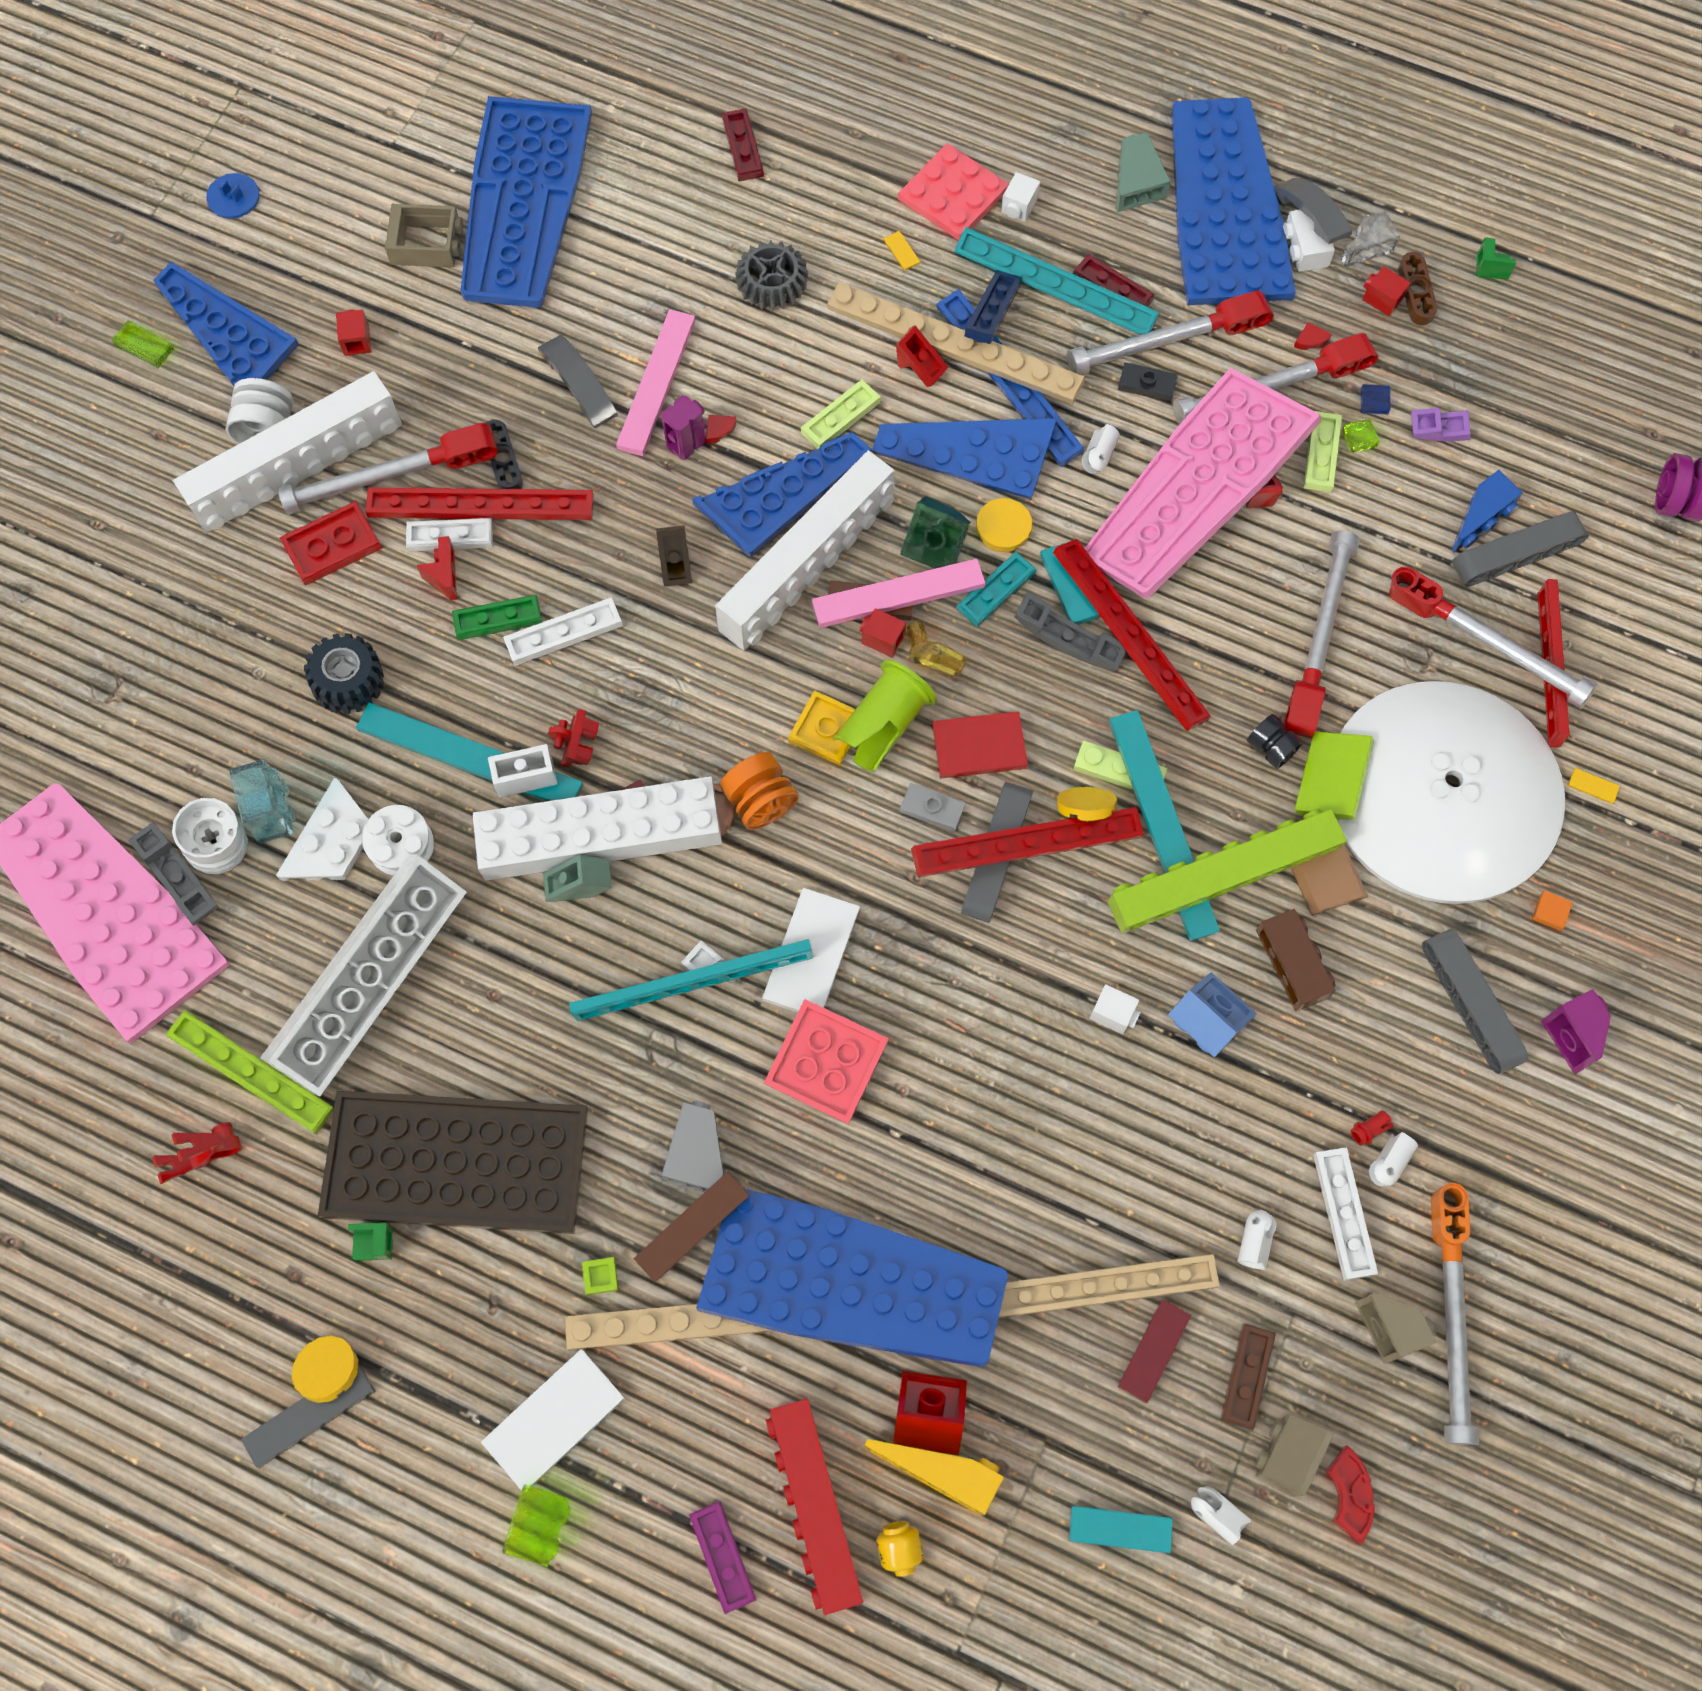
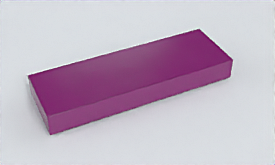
M721 1501L689 1514L724 1614L757 1601Z

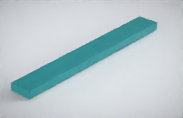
M966 226L954 251L956 254L994 271L998 270L1022 277L1021 283L1138 335L1152 332L1160 315L1158 311Z
M368 703L356 726L357 730L361 733L492 781L488 757L505 754L499 750L372 703ZM555 772L557 785L522 793L543 801H553L578 797L584 785L582 781Z
M1138 710L1110 718L1108 722L1164 874L1169 872V867L1184 861L1186 865L1193 863L1194 859ZM1209 900L1179 912L1189 942L1220 932Z
M806 939L571 1002L569 1007L573 1017L577 1021H582L813 959L814 955L810 940Z

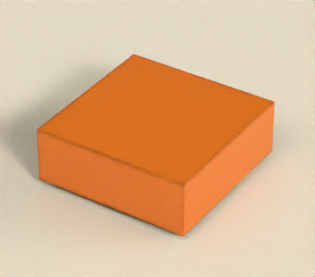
M1544 890L1540 894L1532 920L1562 931L1573 902Z

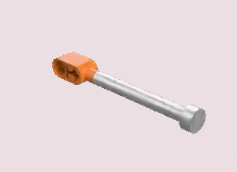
M1448 1183L1436 1190L1431 1196L1432 1236L1435 1243L1442 1247L1451 1423L1450 1426H1444V1442L1451 1445H1479L1478 1427L1471 1426L1462 1243L1470 1236L1469 1197L1463 1186L1457 1183ZM1444 1193H1449L1454 1197L1455 1207H1450L1445 1203ZM1447 1227H1449L1450 1231L1456 1233L1455 1237H1453L1452 1233L1446 1231Z

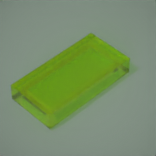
M129 320L111 339L115 346L156 368H159L175 349L169 341Z

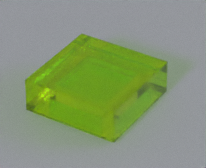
M1371 419L1343 426L1342 431L1351 453L1378 447L1380 441Z

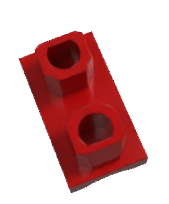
M578 708L576 716L572 717L569 730L567 729L568 721L563 719L559 721L558 727L553 726L548 730V736L555 740L553 748L561 750L563 742H566L560 766L569 768L572 763L587 766L591 760L593 748L581 745L579 741L580 737L594 740L598 732L599 723L585 717L587 712Z

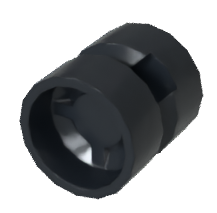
M1271 714L1253 730L1246 741L1258 752L1265 751V759L1276 769H1279L1300 749L1304 742L1294 732H1285V724L1274 714Z

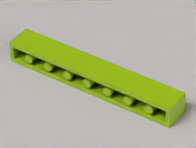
M1320 809L1313 810L1303 816L1304 820L1294 823L1293 819L1285 821L1276 826V831L1267 833L1266 830L1259 831L1249 837L1250 841L1240 844L1239 840L1233 841L1223 846L1222 852L1213 855L1212 851H1208L1195 858L1196 862L1186 865L1184 861L1169 867V872L1159 876L1157 872L1141 878L1142 883L1131 886L1130 883H1125L1114 888V893L1107 902L1121 934L1340 849L1347 842V839L1333 810L1330 809L1322 813Z

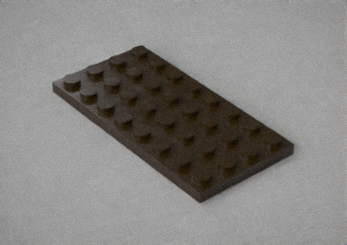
M337 1090L318 1217L324 1219L575 1234L588 1107L582 1105Z

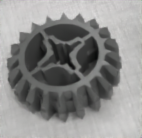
M770 240L768 245H764L760 241L758 248L750 245L749 253H742L741 260H738L735 277L739 292H742L744 300L750 299L752 306L759 303L762 310L765 306H770L773 311L775 306L780 305L784 310L786 302L793 305L795 298H801L802 291L806 290L808 270L805 259L801 258L800 251H794L792 244L784 247L782 241L778 245H774L772 240ZM786 268L792 273L791 277L787 275ZM752 274H755L757 276V279L759 280L758 282L753 280V278L751 277Z

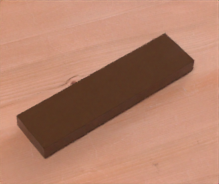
M728 1170L633 1259L656 1282L740 1205L750 1193Z

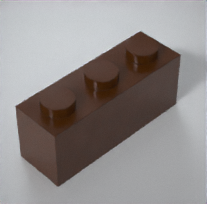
M1292 909L1260 923L1256 932L1295 1012L1329 999L1336 991L1334 988L1335 980L1331 972L1325 970L1321 962L1322 955L1320 949L1315 943L1311 942L1307 934L1308 927L1304 918L1298 916L1296 910Z

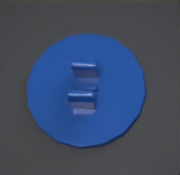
M240 173L225 174L210 184L206 192V201L211 211L217 216L227 219L240 218L249 214L256 207L259 201V189L255 181L247 175Z

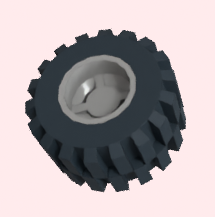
M338 633L333 634V639L328 640L327 637L321 639L322 644L320 646L315 644L311 648L313 654H307L306 661L308 664H304L305 677L315 699L320 702L322 707L325 709L330 707L331 712L334 713L342 710L344 714H350V710L355 709L356 712L363 711L361 706L368 705V703L373 704L372 697L378 699L381 694L379 688L384 686V673L376 651H374L369 642L365 643L364 639L360 636L353 639L352 634L345 633L344 637H340Z

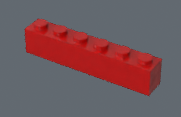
M808 1398L770 1409L771 1418L765 1419L770 1439L777 1437L780 1451L774 1452L779 1473L786 1471L789 1484L783 1486L788 1506L795 1505L798 1518L792 1520L797 1541L804 1539L807 1553L801 1554L806 1575L813 1573L816 1588H812L810 1591L815 1609L822 1608L825 1616L863 1604Z

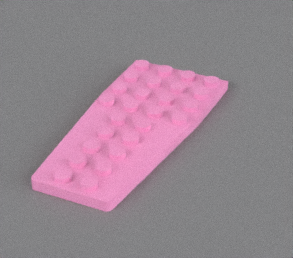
M1230 368L1175 429L1085 547V550L1105 575L1141 597L1149 598L1274 476L1321 422L1320 414Z
M52 784L0 824V866L72 975L129 1044L135 1042L231 965L197 924L193 926L169 892L60 784Z

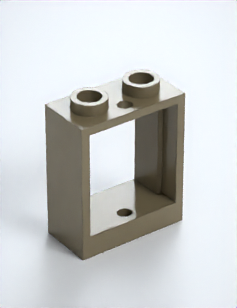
M392 203L385 244L390 264L455 267L456 256H460V241L458 237L459 234H463V219L458 216L456 206ZM407 226L448 228L446 247L404 246Z

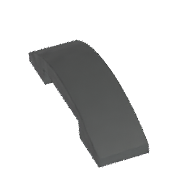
M1292 178L1273 187L1277 199L1285 205L1292 202L1314 222V232L1326 243L1331 244L1352 235V229L1339 207L1328 194L1314 183L1303 178Z
M559 335L538 347V351L552 370H556L579 402L581 411L594 429L618 416L615 407L592 370L565 337Z
M1026 592L1015 614V618L1026 629L1049 645L1076 659L1114 672L1118 670L1126 652L1118 640L1105 633L1098 636L1053 612L1050 603Z
M154 822L128 839L193 926L219 908L194 872Z

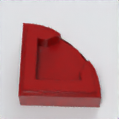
M1308 322L1295 341L1294 348L1300 350L1321 348L1330 341L1332 334Z
M709 415L706 444L717 443L720 439L732 433L736 426V417Z

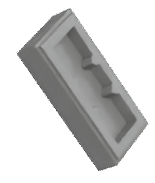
M910 783L901 804L900 813L955 832L966 803Z

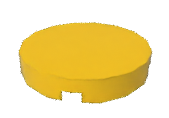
M998 498L991 500L981 508L977 515L976 532L986 547L997 552L1014 551L1015 548L1022 547L1031 535V515L1022 503L1013 499Z
M1075 787L1059 793L1057 796L1058 812L1068 818L1070 814L1077 815V819L1082 821L1101 820L1111 816L1112 811L1115 812L1117 810V798L1112 792L1101 788Z
M335 1336L319 1337L308 1343L299 1352L292 1368L291 1378L294 1387L309 1401L316 1403L330 1402L338 1398L336 1395L340 1394L343 1390L346 1392L353 1384L358 1373V1358L353 1348L343 1338Z

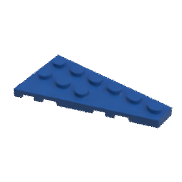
M170 262L153 280L160 292L233 386L238 381L247 378L268 380L299 345L297 339L173 262Z
M1057 418L880 424L872 452L1032 500Z
M851 432L822 444V448L807 454L806 452L796 455L795 459L784 464L781 461L742 478V481L729 487L724 485L715 489L716 492L702 497V495L692 499L693 505L751 558L821 499L868 450L872 452V449L856 434Z

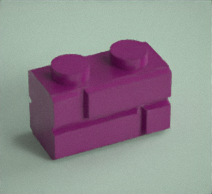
M682 395L673 403L674 406H669L661 413L666 446L681 460H686L694 453V449L697 450L706 443L704 430L707 426L703 421L705 411L698 401H692L687 396Z

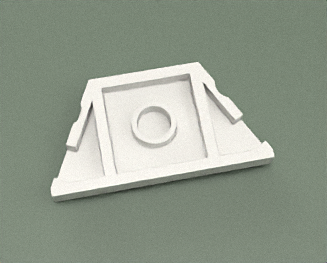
M334 778L276 874L278 879L282 881H289V878H305L307 881L320 880L322 878L345 880L363 850L362 833L368 818L338 779Z

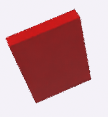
M357 501L279 537L305 586L382 549Z
M1019 711L932 721L940 779L1022 770L1028 767Z

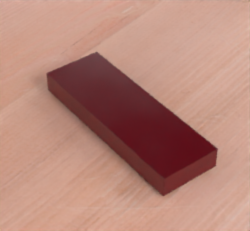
M747 108L721 113L738 182L764 177V170Z
M1087 254L1073 271V274L1146 307L1154 299L1155 294L1090 254Z
M1162 1299L1117 1388L1147 1404L1191 1315Z

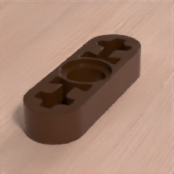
M1408 252L1402 257L1398 272L1399 276L1411 282L1405 295L1409 317L1417 325H1427L1431 323L1437 312L1431 280L1425 258L1417 252ZM1412 267H1416L1415 272H1414V275H1412V274H1413V268H1412ZM1411 285H1421L1424 288V292H1414L1411 289ZM1422 301H1423V303H1422V309H1423V311H1422V310H1419Z

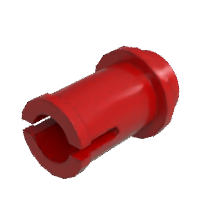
M1381 1110L1362 1123L1356 1122L1353 1126L1354 1128L1350 1131L1352 1138L1360 1146L1364 1144L1370 1145L1373 1138L1393 1128V1123L1390 1122L1392 1119L1385 1111Z

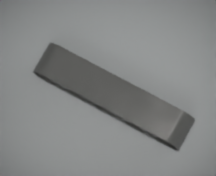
M1571 511L1464 551L1452 560V564L1464 585L1470 587L1574 548L1587 540L1589 534L1576 512Z
M1005 782L987 833L1022 827L1034 790ZM1010 862L975 868L961 914L990 923Z
M1449 929L1423 941L1422 949L1428 962L1491 1069L1499 1075L1527 1062L1528 1053L1523 1042L1458 933L1453 929Z

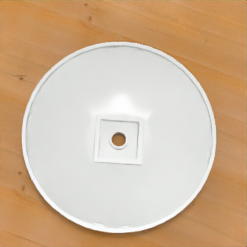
M1428 681L1406 684L1390 689L1367 702L1355 712L1340 732V734L1372 736L1374 744L1356 820L1336 819L1347 839L1345 844L1355 858L1368 871L1391 887L1408 895L1438 903L1462 904L1484 901L1503 895L1525 882L1542 866L1555 847L1561 833L1565 812V791L1558 763L1551 748L1536 727L1522 713L1500 698L1483 690L1452 682ZM1447 775L1457 777L1460 786L1452 787L1448 785L1445 777Z

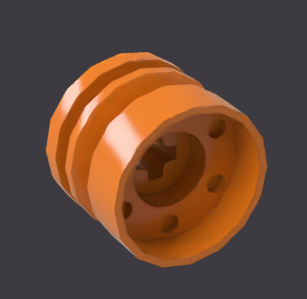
M762 752L746 758L729 770L720 782L721 790L730 804L737 805L736 813L742 818V822L748 830L760 829L778 820L789 812L799 799V794L795 787H791L789 778L781 777L783 770L770 752Z

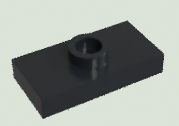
M1124 362L1118 390L1171 402L1178 374Z

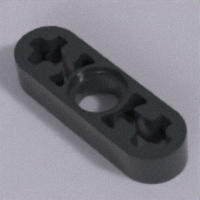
M497 419L489 420L486 423L491 426L492 431H498L500 442L496 443L498 453L507 452L510 454L509 458L504 462L496 461L495 457L490 459L499 489H521L523 480L506 425ZM504 471H510L512 483L507 484Z

